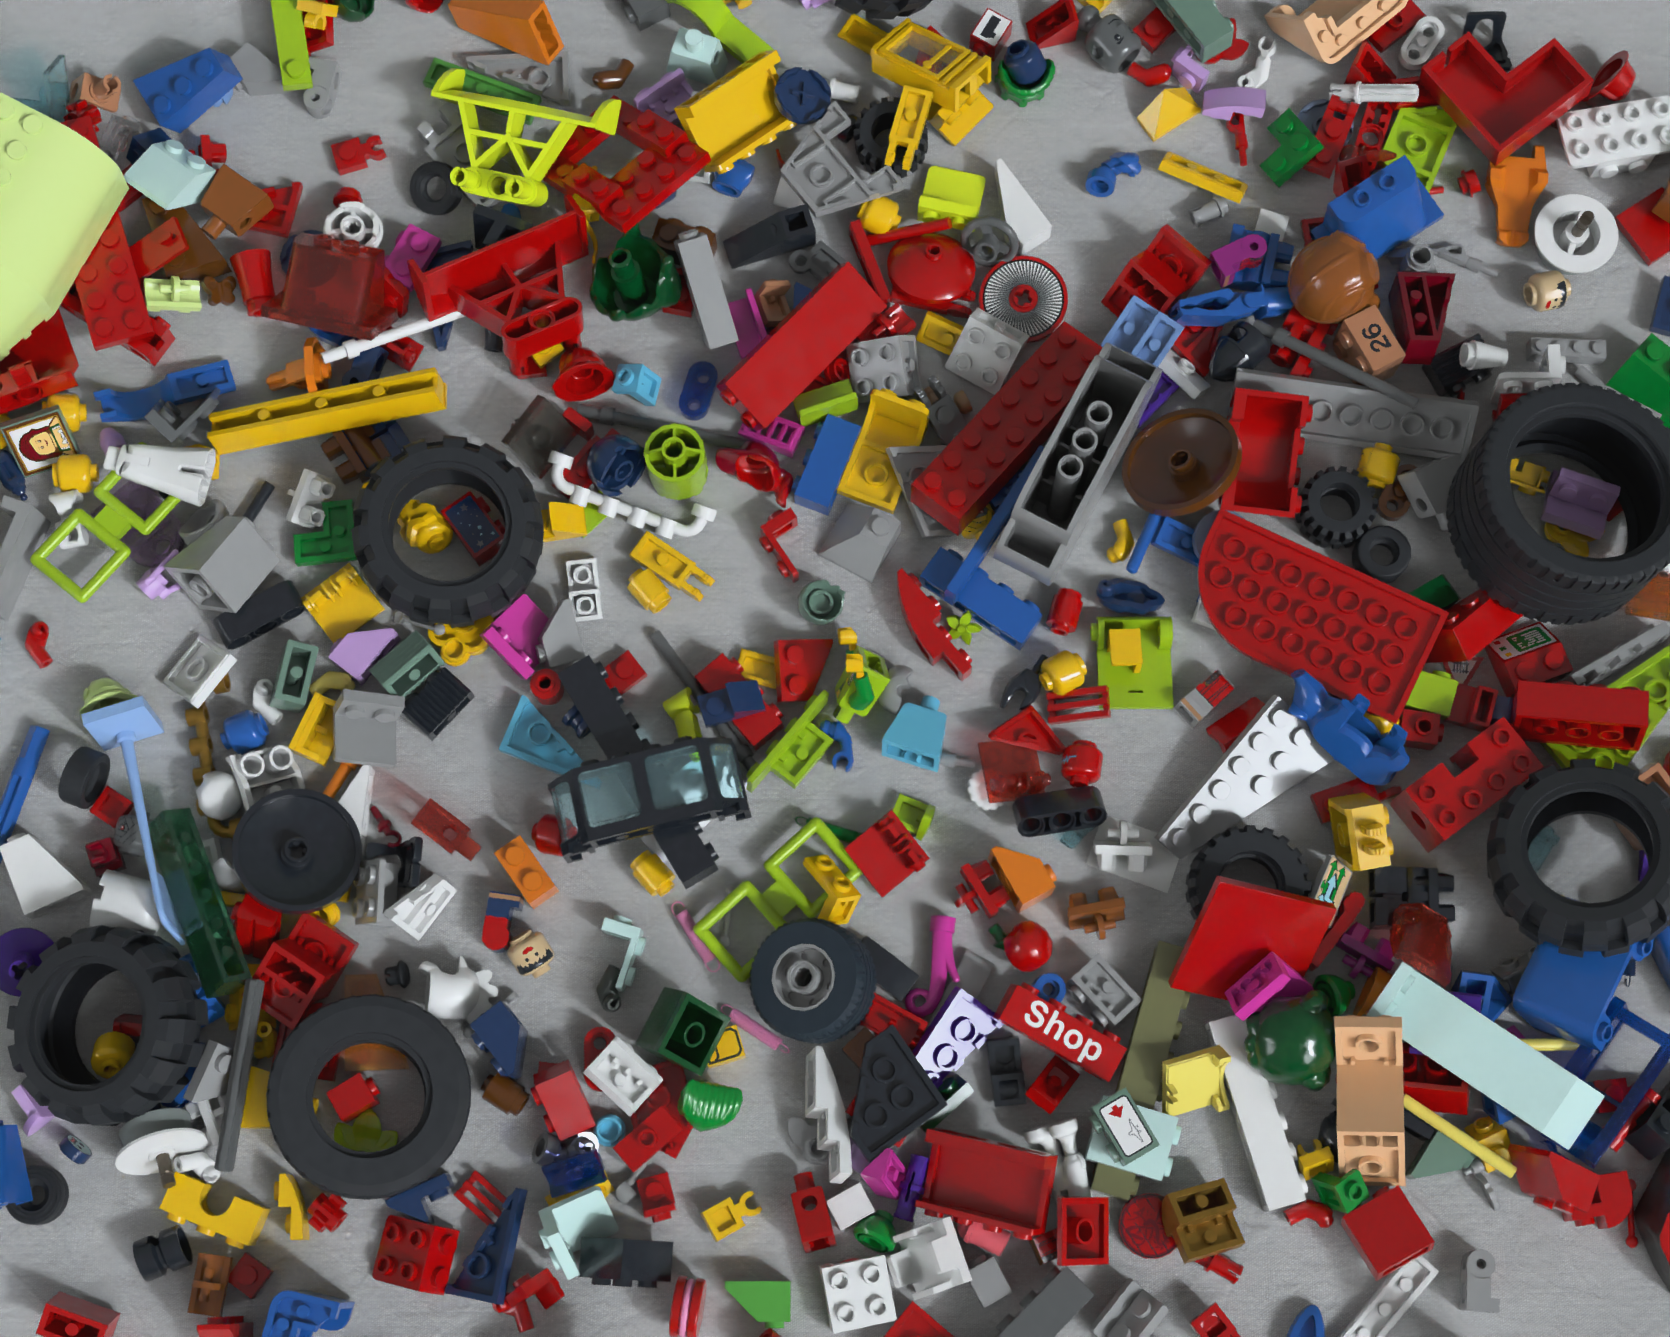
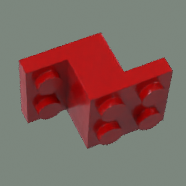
M1166 224L1160 229L1146 250L1130 259L1101 303L1119 318L1133 295H1135L1156 310L1167 315L1168 311L1179 300L1187 298L1212 261L1170 225Z
M315 913L302 914L289 937L272 943L252 977L265 982L261 1009L291 1030L295 1029L303 1021L315 1001L330 995L360 943Z

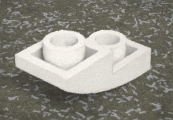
M597 558L566 561L568 593L576 622L603 619Z

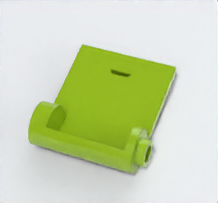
M1097 617L1096 623H1091L1090 639L1091 641H1096L1098 686L1106 685L1109 687L1110 709H1173L1171 666L1172 617ZM1140 628L1143 659L1140 673H1133V666L1111 665L1110 652H1107L1106 645L1109 629Z

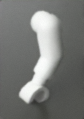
M1265 36L1259 40L1260 56L1257 57L1255 68L1238 78L1237 87L1258 88L1267 81L1271 64L1270 56L1276 51L1275 39L1272 47L1268 50L1262 49L1266 40Z

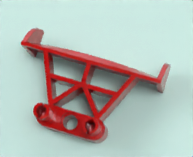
M571 194L564 195L565 214L423 273L413 258L407 260L413 286L427 320L431 322L458 311L502 337L503 351L505 356L509 358L510 372L515 376H522L521 367H523L524 374H527L529 371L527 357L561 342H563L565 351L575 348V344L576 347H582L580 336L584 329L582 303L577 298L565 297L562 266L589 255L586 215ZM523 307H526L529 310H533L524 315H521Z

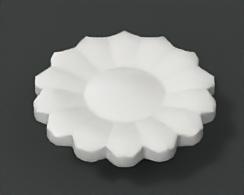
M991 768L987 770L980 769L978 772L973 773L972 778L968 780L969 787L967 792L970 794V800L975 802V806L978 808L982 807L985 811L989 809L996 810L998 807L1003 806L1004 800L1008 798L1007 791L1009 788L1006 785V779L1002 778L999 772H994Z

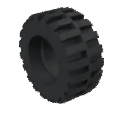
M1245 825L1244 828L1240 829L1235 826L1228 828L1224 833L1216 834L1194 857L1190 865V871L1186 876L1185 884L1188 885V891L1185 895L1187 903L1191 904L1192 910L1190 913L1193 919L1198 918L1217 875L1220 876L1228 864L1239 859L1252 860L1264 866L1272 875L1277 890L1308 897V894L1312 891V882L1307 881V874L1310 871L1307 863L1302 864L1299 859L1302 856L1301 852L1297 847L1293 850L1287 844L1290 840L1284 835L1277 837L1273 835L1274 830L1267 827L1258 830L1255 825Z

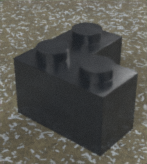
M582 1237L579 1277L592 1278L591 1284L611 1285V1279H613L612 1286L632 1287V1280H637V1287L657 1288V1281L671 1282L673 1242Z

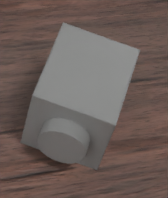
M983 1254L967 1263L972 1281H969L982 1308L1012 1293L994 1257L986 1259Z

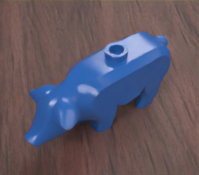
M1304 669L1291 673L1295 683L1293 702L1287 712L1293 717L1306 722L1313 737L1332 755L1335 761L1341 763L1365 783L1376 786L1388 784L1393 780L1397 771L1406 767L1410 761V757L1407 755L1404 747L1408 736L1407 732L1398 724H1394L1389 732L1381 735L1376 725L1363 716L1370 706V701L1362 694H1357L1352 700L1333 698L1328 695L1323 684Z

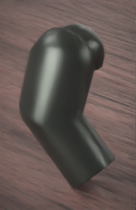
M612 964L608 965L596 988L600 1004L607 1012H616L621 1007V998L618 990L615 988L621 969Z

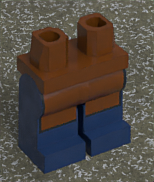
M395 419L332 432L333 436L320 446L330 462L343 454L348 459L334 468L345 485L360 478L362 483L366 482L371 477L370 472L386 456L391 459L404 451L403 446L411 442Z

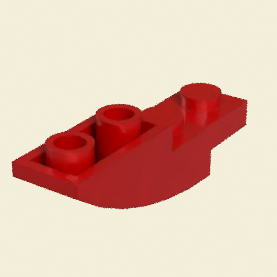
M901 568L897 571L898 597L906 625L914 641L932 666L942 659L955 675L963 681L972 672V666L970 665L972 659L962 648L956 649L950 642L952 640L950 633L942 625L936 626L941 621L942 615L940 612L942 607L932 595L927 597L920 589L922 587L921 582L912 572L907 574Z

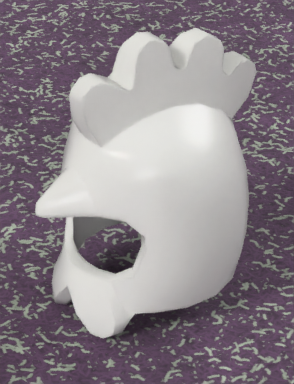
M461 955L459 956L455 975L441 972L433 962L425 961L419 966V971L426 975L425 1010L436 1018H466L468 1024H471L493 1006L488 999L498 995L497 987L488 983L492 978V972L490 970L474 972L468 968L464 957Z

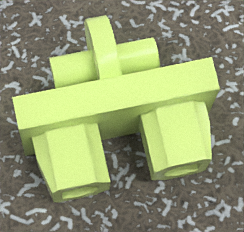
M171 276L170 279H144V296L147 310L153 312L173 310L179 311V313L201 311L199 281L180 280L179 276Z

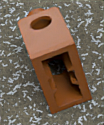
M223 164L201 200V207L210 217L201 230L213 240H216L225 228L237 237L242 236L271 211L274 205L267 193Z

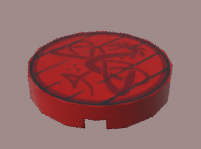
M1144 1193L1136 1196L1122 1208L1119 1217L1118 1233L1123 1244L1133 1254L1145 1259H1159L1170 1254L1177 1247L1173 1236L1167 1237L1164 1230L1161 1212L1164 1196L1157 1193Z

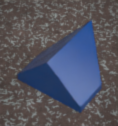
M1461 970L1451 988V991L1482 995L1481 1014L1493 1022L1513 1001L1493 974Z

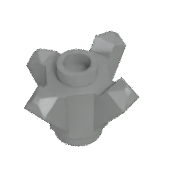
M1425 244L1411 246V248L1393 249L1386 256L1392 265H1399L1400 272L1438 273L1434 265V253Z

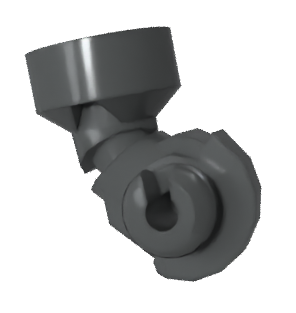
M585 1130L569 1137L563 1146V1144H560L558 1136L543 1132L535 1142L532 1160L534 1163L545 1167L550 1166L552 1163L562 1164L564 1160H566L567 1164L572 1161L578 1163L588 1157H594L598 1152L599 1142L593 1133Z

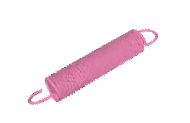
M680 901L674 902L671 906L672 913L678 919V922L683 927L710 972H717L720 968L718 959L719 967L715 971L710 970L706 964L716 958V956L694 933L695 921L687 909L676 915L673 911V905L681 903L683 907L685 906Z
M724 1004V1005L721 1006V1011H722V1007H723V1006H729V1007H731V1006H730V1005H727V1004ZM731 1007L733 1010L729 1015L730 1021L773 1050H776L782 1044L788 1049V1052L780 1050L784 1053L790 1052L789 1048L781 1043L783 1039L738 1009L734 1010Z

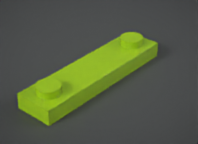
M271 0L283 91L312 89L313 83L302 11L296 10L297 0Z

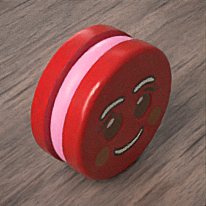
M683 1275L678 1277L669 1319L670 1337H698L706 1298L707 1282L705 1279H688V1276Z

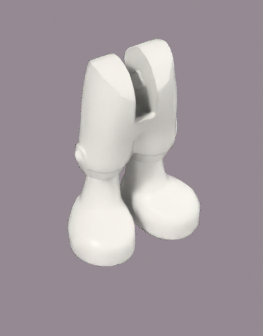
M1076 1118L1048 1123L1023 1132L1027 1143L1041 1144L1046 1153L1058 1155L1052 1188L1056 1203L1057 1196L1092 1197L1086 1171V1162L1082 1153L1078 1152L1076 1133L1078 1131V1122ZM1061 1145L1063 1147L1065 1156L1062 1155Z

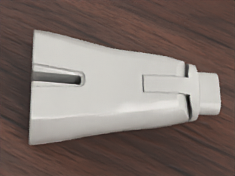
M123 444L121 448L109 446L104 460V469L116 471L118 476L129 481L156 489L201 507L205 503L216 463V452L214 448L164 447L145 444H129V446Z

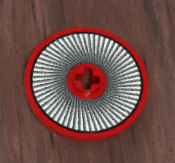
M1015 256L1010 262L1001 261L986 274L979 292V308L1028 334L1030 337L1026 343L1042 340L1052 334L1064 319L1068 305L1067 288L1060 273L1048 262L1032 256ZM1024 293L1028 294V301L1030 303L1025 302L1023 306L1019 305V299L1016 296L1022 297Z

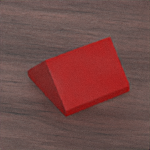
M1057 1196V1266L1109 1264V1197Z

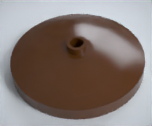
M1187 408L1167 413L1142 429L1128 447L1122 464L1124 486L1133 501L1140 508L1151 514L1173 517L1196 512L1217 500L1234 481L1242 460L1241 442L1230 422L1214 411L1201 408Z

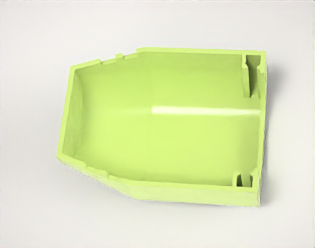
M1 92L0 361L10 354L9 350L22 338L26 340L32 335L31 331L43 320L47 322L56 313L78 276L80 269L85 264L129 190L118 165L100 148L69 127Z

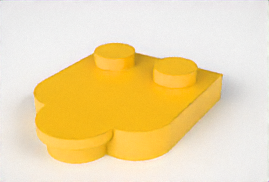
M488 615L475 620V625L451 628V624H443L446 628L443 635H436L434 631L428 629V636L432 643L440 648L441 658L446 664L453 667L461 666L469 660L471 655H480L487 650L489 645L479 634L497 618V615L493 618Z

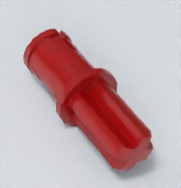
M1220 1253L1195 1261L1203 1266L1204 1271L1208 1272L1210 1270L1232 1284L1238 1281L1239 1278L1236 1277V1274L1241 1276L1244 1268L1243 1265L1230 1260Z

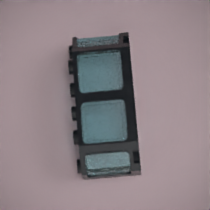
M684 736L675 739L673 744L665 746L651 744L645 746L641 752L630 754V752H619L612 755V759L601 762L597 759L584 761L580 764L581 767L573 768L548 783L547 786L553 799L562 841L560 844L561 852L565 861L572 863L583 860L582 853H595V848L715 818H719V821H723L725 817L735 815L736 821L752 818L733 739L726 737H697L692 739L691 736Z

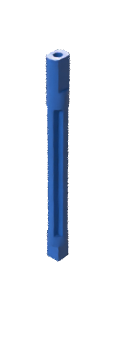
M30 725L20 754L17 756L0 801V846L8 843L7 839L12 835L39 765V759L50 733L45 728ZM0 852V864H1V861H2V858H3V857H2V854H1V852Z

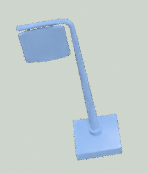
M143 696L81 714L84 727L104 751L119 746L122 748L158 916L164 928L180 945H185V940L180 936L183 932L175 893L168 882L156 871L134 748L135 741L164 733L162 721Z

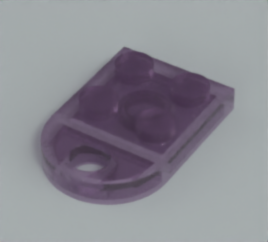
M128 481L113 494L143 520H146L162 503V500L150 487ZM102 503L91 515L95 518L106 505ZM172 511L149 535L141 534L132 526L120 539L131 549L129 557L137 564L148 568H156L174 549H177L180 553L185 543L179 535V530L183 525ZM162 541H169L170 549L164 554H157V545Z

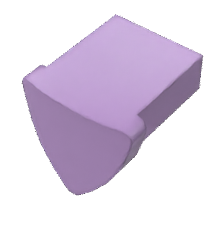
M22 1084L11 1092L28 1116L23 1126V1131L27 1137L40 1130L55 1117L48 1109V1106H40Z

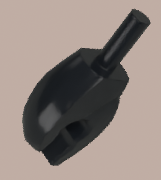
M1042 654L1032 670L1026 668L1008 682L1000 702L1002 709L1008 705L1009 700L1013 698L1016 691H1023L1025 693V698L1019 710H1024L1037 699L1042 686L1038 673L1041 670L1043 661L1048 658L1046 655Z

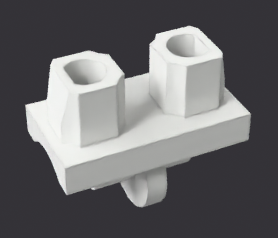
M304 468L296 491L288 489L287 494L293 496V500L285 520L310 529H314L315 526H321L325 518L324 511L321 510L322 502H324V499L332 497L336 488L331 483L332 478Z
M1127 820L1119 821V829H1107V838H1118V841L1093 840V851L1096 854L1098 868L1101 871L1116 870V855H1128V871L1145 872L1148 856H1152L1150 842L1127 841V839H1139V830L1127 829Z
M226 1095L197 1103L189 1101L185 1105L192 1119L203 1118L206 1127L200 1131L206 1135L207 1146L218 1145Z

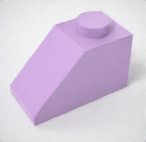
M392 628L347 633L344 638H339L330 649L331 654L328 658L334 665L349 674L352 679L362 686L372 675L369 669L391 652L401 638Z

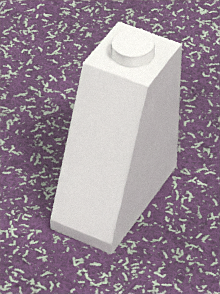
M19 833L7 839L8 843L0 846V852L25 916L36 919L93 894L91 888L39 839L30 834Z

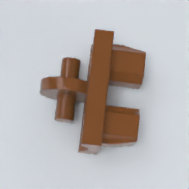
M1113 886L1098 890L1099 902L1088 904L1085 893L1070 894L1067 921L1069 930L1084 928L1085 934L1096 932L1098 939L1104 940L1106 939L1105 930L1116 928L1117 921L1125 920L1124 908H1126L1124 897L1119 898Z
M199 1253L187 1313L222 1317L233 1257Z

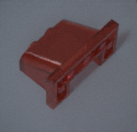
M302 232L293 241L284 289L261 305V317L372 341L398 320V309L384 306L385 250L360 245L356 240L341 241L332 239V236L328 234L313 235Z

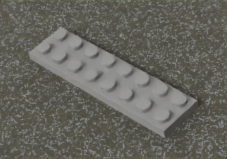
M1236 368L1231 393L1232 397L1235 388H1245L1309 396L1308 404H1313L1312 419L1310 423L1306 422V427L1301 429L1300 437H1304L1306 440L1362 448L1374 447L1375 443L1378 442L1392 446V452L1438 459L1460 453L1462 462L1469 453L1480 407L1479 403L1475 401L1407 392L1420 398L1416 408L1412 409L1363 385L1244 368ZM1229 407L1227 416L1232 413V407Z

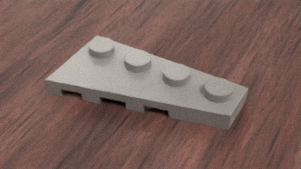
M1665 621L1655 627L1653 624L1648 625L1637 634L1638 637L1631 641L1625 640L1621 642L1612 652L1596 658L1586 667L1569 675L1563 681H1569L1575 685L1582 686L1602 682L1663 643L1670 635V627Z

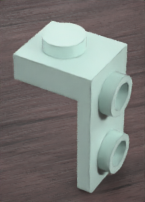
M614 915L613 919L605 917L601 930L605 934L630 941L615 986L618 991L624 992L626 985L631 987L637 970V968L633 967L636 955H642L647 938L642 937L644 932L641 928L631 925L632 920Z

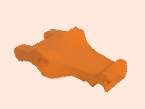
M1534 145L1531 158L1508 156L1496 166L1488 161L1484 185L1496 208L1497 238L1495 243L1500 246L1520 248L1529 241L1528 229L1532 208L1548 184L1549 173L1546 168L1544 146Z

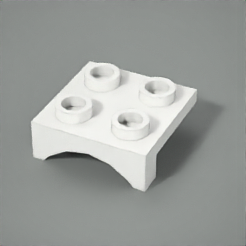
M885 1254L834 1265L832 1263L818 1265L826 1297L829 1327L833 1334L897 1320Z

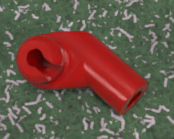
M1311 1199L1302 1201L1283 1211L1290 1226L1305 1218L1316 1221L1321 1228H1328L1334 1222L1332 1209L1326 1204Z
M504 1299L503 1305L492 1303V1307L496 1312H503L515 1318L519 1333L535 1328L526 1300L514 1308H511L506 1299Z

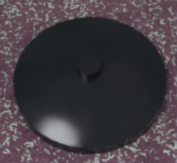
M301 788L280 790L254 803L240 819L232 842V864L242 888L262 906L284 914L312 913L335 903L348 891L354 882L362 857L360 833L348 811L336 800L323 793Z

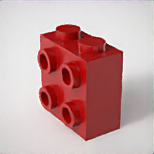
M1399 1185L1392 1189L1388 1186L1379 1189L1372 1195L1373 1200L1364 1205L1359 1204L1348 1214L1345 1213L1342 1216V1227L1376 1281L1433 1249L1435 1243Z

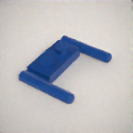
M1149 513L1128 561L1126 570L1132 574L1137 573L1150 543L1198 567L1199 559L1195 555L1192 546L1194 529L1168 516H1158Z

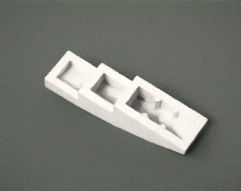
M815 1046L806 1056L805 1117L817 1119V1150L829 1151V1182L842 1184L852 1174L851 1145L845 1108L835 1075L822 1046Z

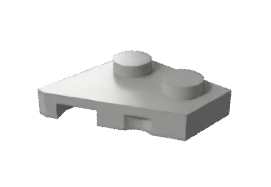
M209 1039L183 1098L197 1103L226 1095L234 1049ZM252 1057L251 1066L256 1067L259 1059Z

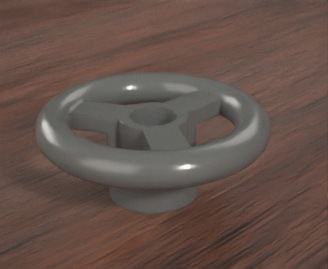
M989 216L978 217L968 222L961 232V246L973 256L975 263L979 265L994 267L1001 261L1009 263L1018 252L1019 241L1017 234L1009 224L1001 219ZM981 226L982 238L971 247L969 236L975 228ZM992 226L999 228L1007 235L1010 245L998 240L993 234ZM999 252L1005 254L1002 257L997 258Z

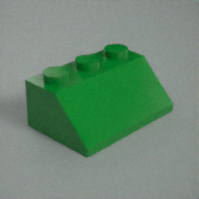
M1651 333L1606 385L1662 414L1660 419L1664 422L1663 425L1670 429V347Z

